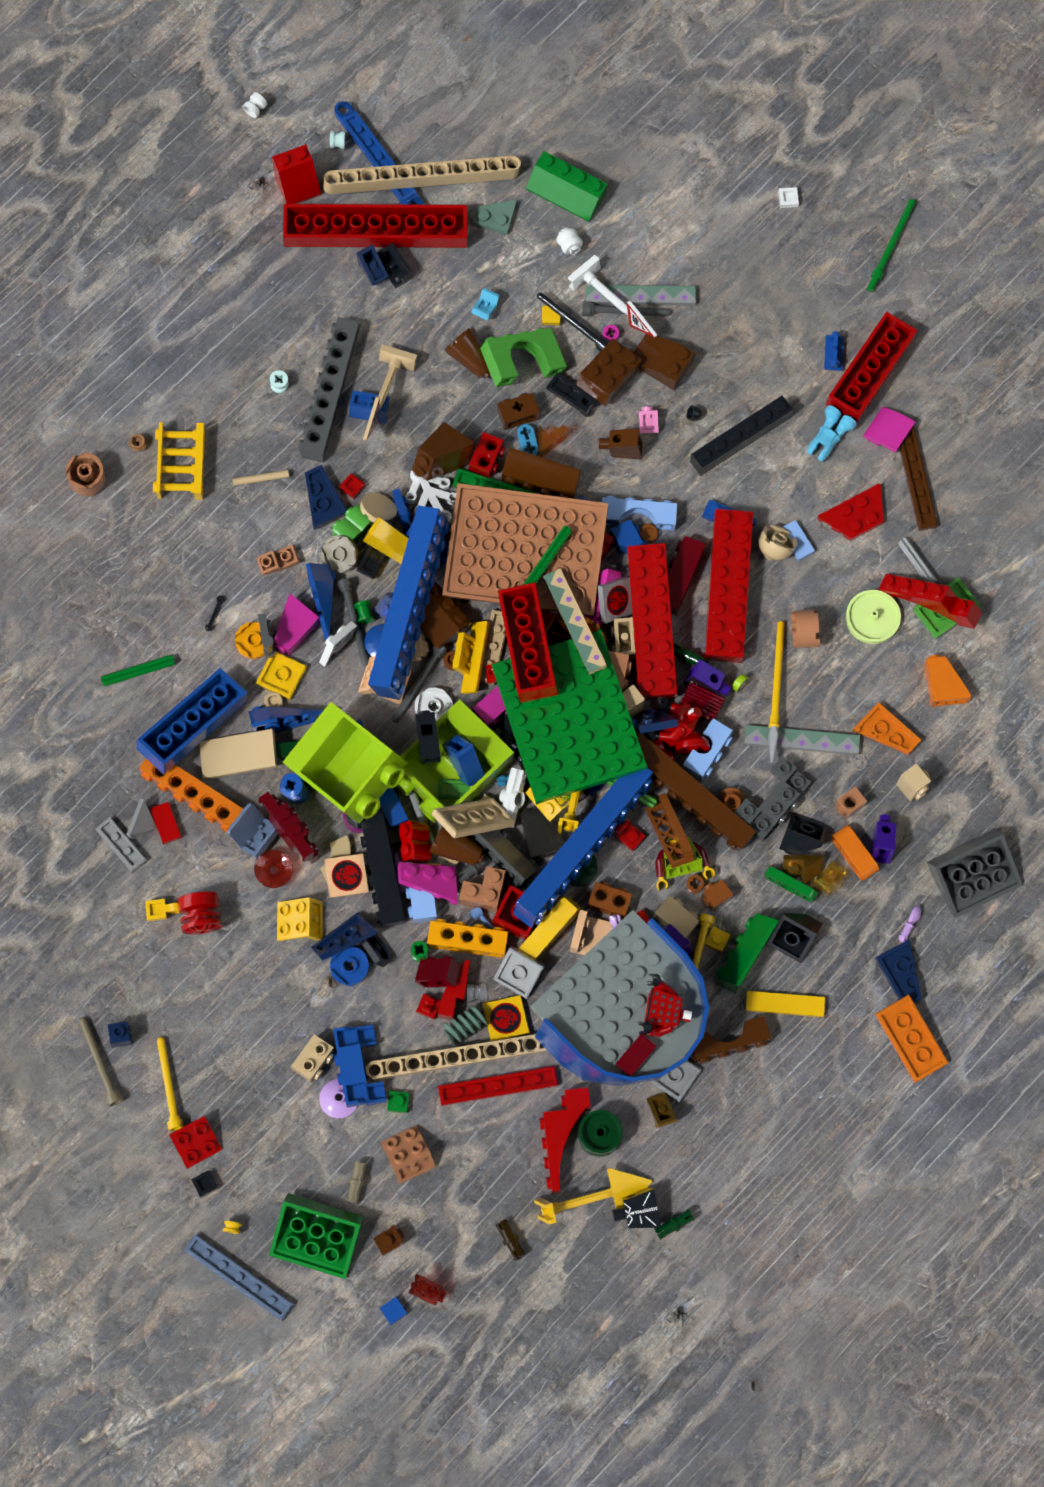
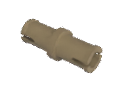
M354 1162L352 1178L348 1182L350 1187L346 1199L347 1202L359 1203L361 1187L365 1183L363 1182L367 1166L365 1163Z

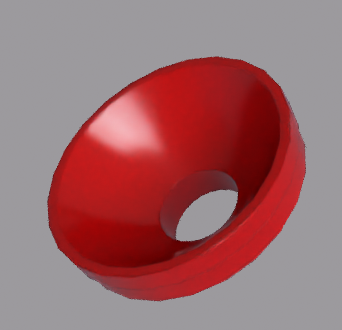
M698 732L690 733L675 745V752L683 755H689L693 749L699 753L710 749L709 741Z

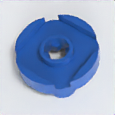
M349 947L333 955L330 961L331 975L335 981L347 987L361 983L366 978L369 970L366 954L357 947ZM346 962H348V963L353 962V963H354V965H353V968H354V969H353L352 971H351V970H348V971L345 970V968H346L345 963H346Z

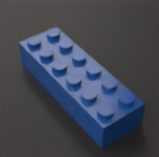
M219 668L137 739L136 749L164 775L240 709L247 701V692Z

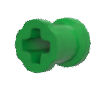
M364 600L354 605L359 615L358 623L368 624L375 620L370 609L371 601Z
M416 941L412 944V959L416 962H420V959H427L428 947L424 942ZM422 948V949H423V954H422V953H419V954L417 955V954H416V949H417V950H420V949Z

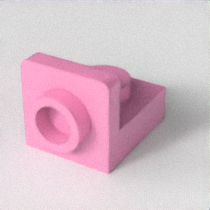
M643 406L642 410H637L640 434L659 433L658 410L653 409V406Z

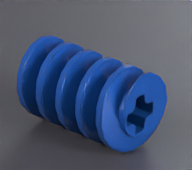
M294 773L285 774L280 783L281 793L291 802L302 804L308 800L311 787Z

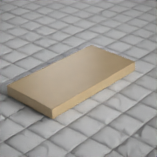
M273 729L211 739L200 743L202 778L204 780L277 767L275 733Z
M494 798L437 808L432 812V816L453 838L513 827L515 820Z

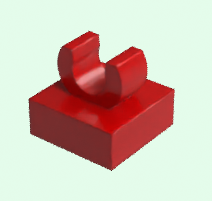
M423 993L416 1013L434 1020L441 1000Z

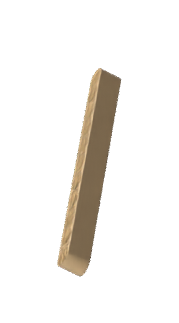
M501 156L332 170L325 173L323 188L328 194H342L508 180L518 177L521 161L516 156Z
M534 1034L376 1060L367 1064L366 1074L371 1080H382L548 1051L534 1038L536 1035ZM528 1040H533L536 1043V1048L529 1050L526 1048L525 1043ZM509 1043L515 1044L517 1051L514 1053L507 1052L506 1045ZM490 1046L495 1047L497 1054L489 1056L486 1049ZM475 1050L478 1053V1057L471 1060L467 1057V1052ZM450 1053H455L459 1059L457 1062L451 1063L448 1061L447 1056ZM435 1056L439 1059V1063L436 1066H431L428 1064V1058ZM410 1060H417L420 1064L419 1067L411 1069L408 1066ZM391 1063H398L400 1069L398 1072L393 1073L389 1070V1065ZM372 1066L380 1068V1073L377 1076L369 1073V1069Z

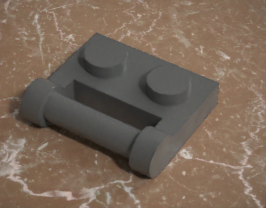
M266 613L258 614L264 654L267 658H272L276 652L273 647L271 619L267 620Z

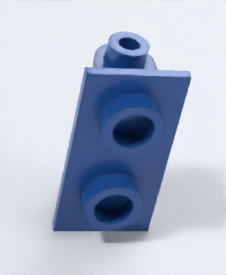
M838 331L832 332V335H826L824 370H843L844 336H841Z

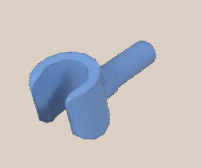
M476 907L470 911L474 920L480 918L489 929L494 927L485 918L481 908Z

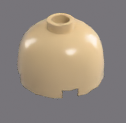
M771 525L770 528L765 526L758 540L759 548L768 560L781 561L790 557L798 544L796 538L792 539L789 536L790 532L780 526Z

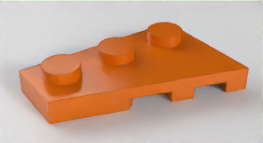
M879 702L852 730L906 755H909L921 742L918 736Z

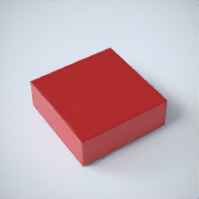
M350 473L340 484L339 489L354 500L365 488V483Z

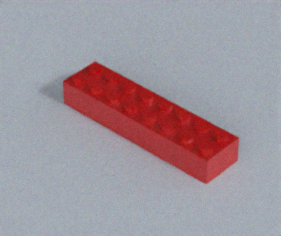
M715 509L704 658L709 659V661L742 663L744 658L753 512Z
M665 543L627 546L638 691L644 699L678 697Z

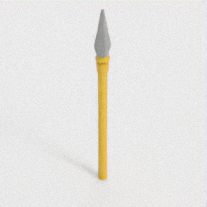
M782 621L777 622L772 707L768 725L770 728L768 743L771 763H773L779 737L778 729L780 727L779 703L785 623Z

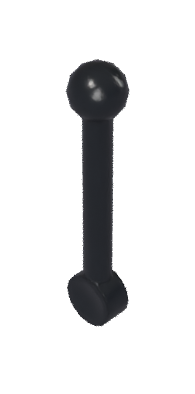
M223 596L217 597L216 607L209 623L205 626V630L208 632L212 630V623L220 604L224 602Z

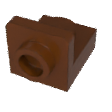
M392 1225L390 1229L375 1236L373 1240L382 1256H385L404 1245L402 1239L405 1236L400 1227L396 1229Z

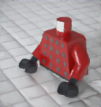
M666 697L660 698L661 704L657 703L659 710L669 711L667 714L677 719L678 727L663 729L659 733H656V731L647 732L645 736L651 742L659 739V741H664L670 747H673L693 732L698 719L702 716V712L698 707L693 708L688 703L682 705L673 703L671 705Z
M649 974L653 978V982L647 981L646 984L655 988L652 987L649 991L644 1022L639 1023V1025L643 1026L644 1031H640L639 1035L648 1034L654 1037H661L672 1033L678 1027L679 1020L690 1022L692 1011L681 1009L682 998L679 997L673 988L661 980L660 975Z

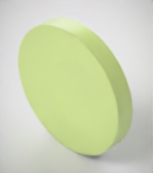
M866 590L857 594L850 601L845 619L849 631L855 638L864 643L879 644L889 640L897 632L901 621V612L897 602L887 593L879 590Z

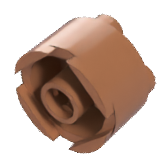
M91 453L75 455L66 465V476L69 485L77 494L92 497L104 487L106 474L97 456Z
M818 609L791 612L793 648L820 647Z

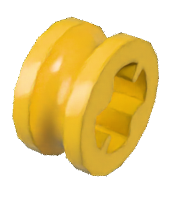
M224 1221L226 1227L223 1228V1232L231 1234L241 1233L239 1231V1228L242 1227L241 1223Z

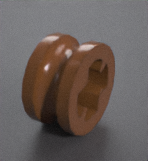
M699 875L690 876L686 884L687 890L693 894L700 893L704 887L703 878ZM693 880H697V883L700 882L697 889L690 886Z

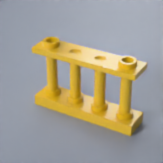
M159 422V429H155V439L158 440L157 479L153 481V493H156L158 499H162V491H191V493H194L195 500H203L204 423H196V429H193V431H164L163 422ZM164 438L193 439V441H196V447H192V449L164 448ZM163 456H192V458H195V464L191 466H163ZM163 473H186L194 475V482H191V484L162 483Z

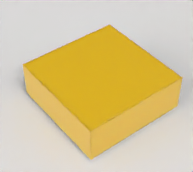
M542 306L541 325L560 326V316L548 306Z

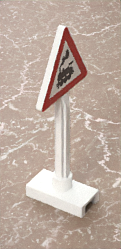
M596 255L592 256L568 276V280L572 282L569 287L573 291L587 282L595 287L620 311L628 315L630 327L653 338L657 336L630 300L626 305L597 279V276L594 274L601 269L600 259Z

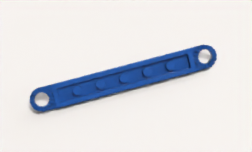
M347 101L336 103L334 107L336 118L373 167L396 165L358 113L352 108L351 104L347 103ZM346 108L348 112L342 114L339 112V109ZM413 187L390 189L401 204L410 205L414 202L418 205H423V201Z

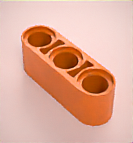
M846 825L831 835L835 846L862 881L879 871L877 863L851 827Z

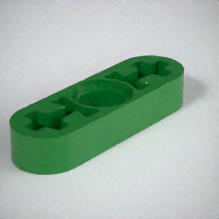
M768 867L764 874L767 880L808 902L813 903L818 895L817 891L776 868Z

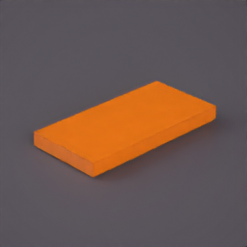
M906 995L875 1014L914 1083L949 1063L910 995Z

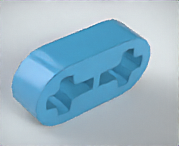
M528 424L521 425L517 430L520 450L529 453L527 445L530 444V448L533 450L532 454L537 456L538 445L533 427ZM524 430L529 433L528 440L525 439Z

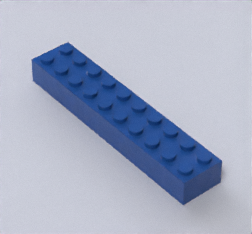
M417 506L368 685L380 697L400 700L401 695L404 694L406 689L405 681L411 671V659L414 658L416 653L415 645L416 641L420 638L421 623L425 620V608L430 602V590L435 584V572L440 566V554L444 551L445 536L450 530L449 521L438 508Z
M646 769L616 780L517 900L513 915L530 928H533L535 924L539 925L543 921L547 909L552 910L557 903L556 899L558 896H563L568 890L571 880L574 882L580 875L582 867H587L591 862L594 852L598 853L601 850L606 837L609 839L614 834L615 827L618 823L621 825L624 822L629 809L633 810L637 806L640 796L644 797L649 791V786L653 781L651 780L653 774L651 770Z

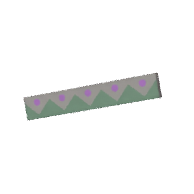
M586 285L585 301H591L594 305H614L595 287ZM605 285L626 305L629 300L633 305L696 304L695 286Z
M746 725L744 745L769 747L768 734L770 728ZM785 728L778 729L779 737L776 748L848 755L859 754L860 735Z

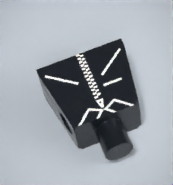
M652 1187L623 1197V1208L612 1210L614 1222L626 1219L628 1228L661 1227L655 1192Z

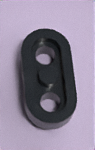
M377 934L361 941L363 948L376 965L385 967L391 962V953Z

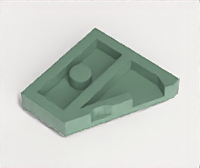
M512 200L477 206L472 226L507 235L517 201Z

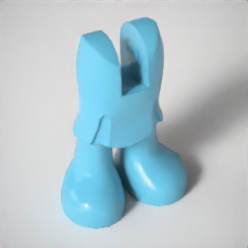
M828 405L825 409L826 421L824 425L820 427L818 434L811 441L807 449V453L812 455L819 444L824 446L817 459L821 462L827 459L842 435L857 426L853 418L847 415L841 418V412L831 405ZM841 418L836 430L832 431L831 429L833 428V426Z

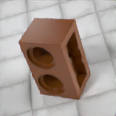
M595 882L587 908L608 915L619 914L621 919H624L632 894L625 888H613L607 882ZM603 892L606 895V899L599 900L596 894ZM621 898L625 904L617 906L614 901Z

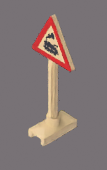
M382 344L379 361L388 363L389 371L378 397L375 398L363 440L367 441L378 423L379 410L385 402L396 372L399 371L400 367L414 371L416 368V354Z

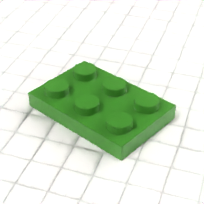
M959 577L946 585L951 588L957 598L974 601L978 608H981V605ZM917 605L913 608V612L935 640L957 625L954 621L923 606Z

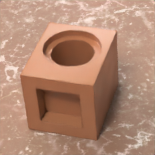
M855 786L837 799L835 808L841 816H845L848 819L866 805L867 800ZM845 801H852L854 807L846 806Z

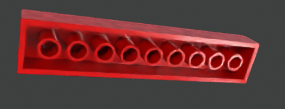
M284 204V247H367L373 244L374 247L385 248L393 243L396 248H467V205Z

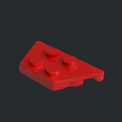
M880 483L817 516L818 521L825 522L831 526L832 530L841 533L843 537L850 541L882 525L884 519Z

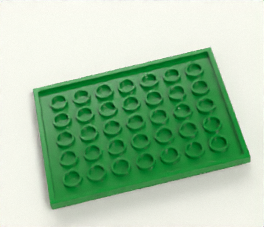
M601 630L592 632V635L607 667L590 675L573 639L549 646L558 695L520 703L511 658L491 664L536 805L648 769Z

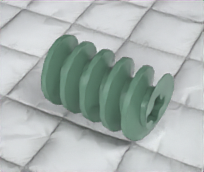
M474 1006L470 1007L471 1013L467 1010L464 1011V1017L458 1014V1022L452 1018L450 1020L451 1026L448 1023H444V1032L454 1047L455 1039L461 1043V1035L469 1038L468 1031L475 1034L474 1027L481 1030L482 1022L487 1025L481 1012Z

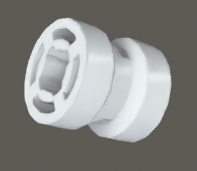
M254 92L250 96V101H246L242 107L249 116L257 118L260 110L264 109L268 103L263 96Z

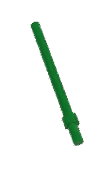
M914 199L909 200L877 268L871 274V280L867 287L869 292H873L878 281H881L884 274L883 270L916 204Z

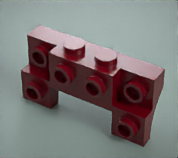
M269 792L260 796L258 802L262 803L270 813V823L291 851L296 848L301 854L303 862L310 861L311 864L316 862L319 856V849L308 840L309 828L304 821L300 822L297 818L296 810L292 806L289 807L281 798H276L274 794L271 795Z

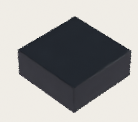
M209 1170L191 1179L200 1198L218 1189Z

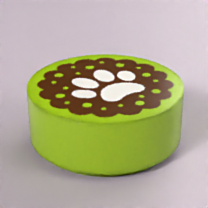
M741 674L734 681L732 689L739 693L748 683L749 677Z

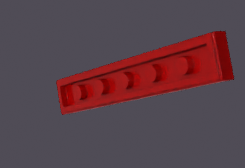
M555 1066L440 1085L438 1090L441 1106L558 1087Z

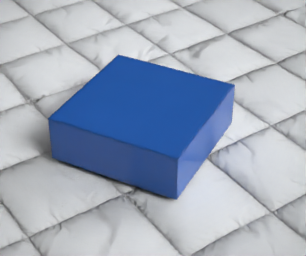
M397 1297L379 1308L390 1325L407 1315Z

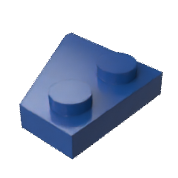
M399 489L392 490L399 521L403 527L404 536H406L410 528L409 519L412 518L410 508H406L408 504L405 495L402 496Z

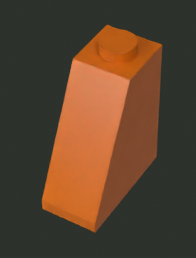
M931 655L926 658L924 668L930 706L969 703L971 694L946 656Z

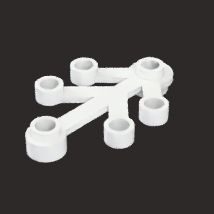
M411 470L410 477L413 482L410 490L405 495L407 503L414 504L416 502V492L421 485L423 493L418 505L426 506L429 499L432 507L440 509L451 524L452 514L447 510H443L437 499L439 497L447 500L448 504L455 505V500H450V498L454 497L456 499V493L445 491L450 488V480L448 478L436 477L426 481L422 477H418ZM428 482L438 484L440 489L431 487ZM417 507L414 508V512H413L414 517H415V514H416Z

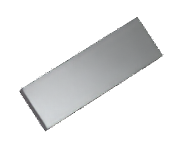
M111 817L95 828L132 873L147 862V859Z

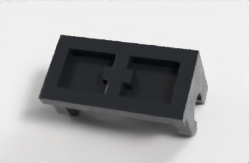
M393 243L377 253L389 276L388 279L395 289L412 279V270Z

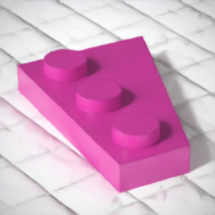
M405 862L398 864V880L400 884L420 892L422 890L433 894V897L438 899L440 897L444 898L454 905L458 903L456 867Z

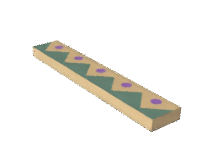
M561 568L544 575L543 578L589 675L606 668L605 660Z

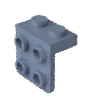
M248 803L243 808L240 815L227 830V834L239 848L257 860L278 834L270 821L252 803Z

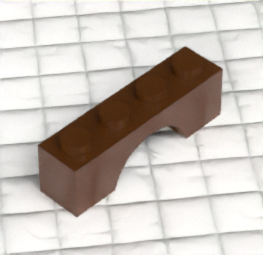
M762 1016L745 1021L742 1034L731 1042L718 1041L708 1032H705L704 1037L692 1053L694 1063L705 1064L710 1062L711 1058L717 1056L719 1059L729 1057L730 1053L735 1051L740 1054L749 1051V1047L756 1046V1048H762L767 1046L771 1036L765 1017Z

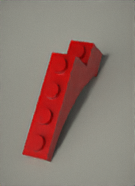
M885 574L878 588L879 591L885 592L888 595L928 608L954 621L959 626L975 629L982 615L981 610L974 601L957 598L949 586Z
M588 1087L564 1090V1095L561 1096L562 1108L566 1107V1110L543 1112V1118H539L540 1130H544L545 1137L541 1139L542 1148L547 1151V1157H544V1167L549 1169L546 1185L547 1189H551V1194L560 1192V1162L566 1141L582 1114L586 1110H590Z

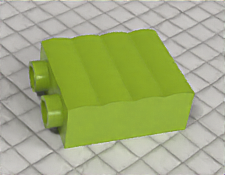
M460 699L436 721L441 762L421 764L418 739L400 755L408 763L403 768L405 771L404 778L396 787L406 796L414 791L423 800L418 806L419 809L433 823L437 821L432 816L434 809L472 802L475 796L478 797L514 761V752ZM459 735L473 745L484 776L474 786H470V789L460 799L438 798L439 779L460 780L442 747V744ZM443 784L442 794L458 795L450 784Z
M332 702L328 704L283 761L287 767L359 824L364 818L369 819L377 813L380 807L379 798L388 787L394 788L403 780L405 775L403 768L408 763Z

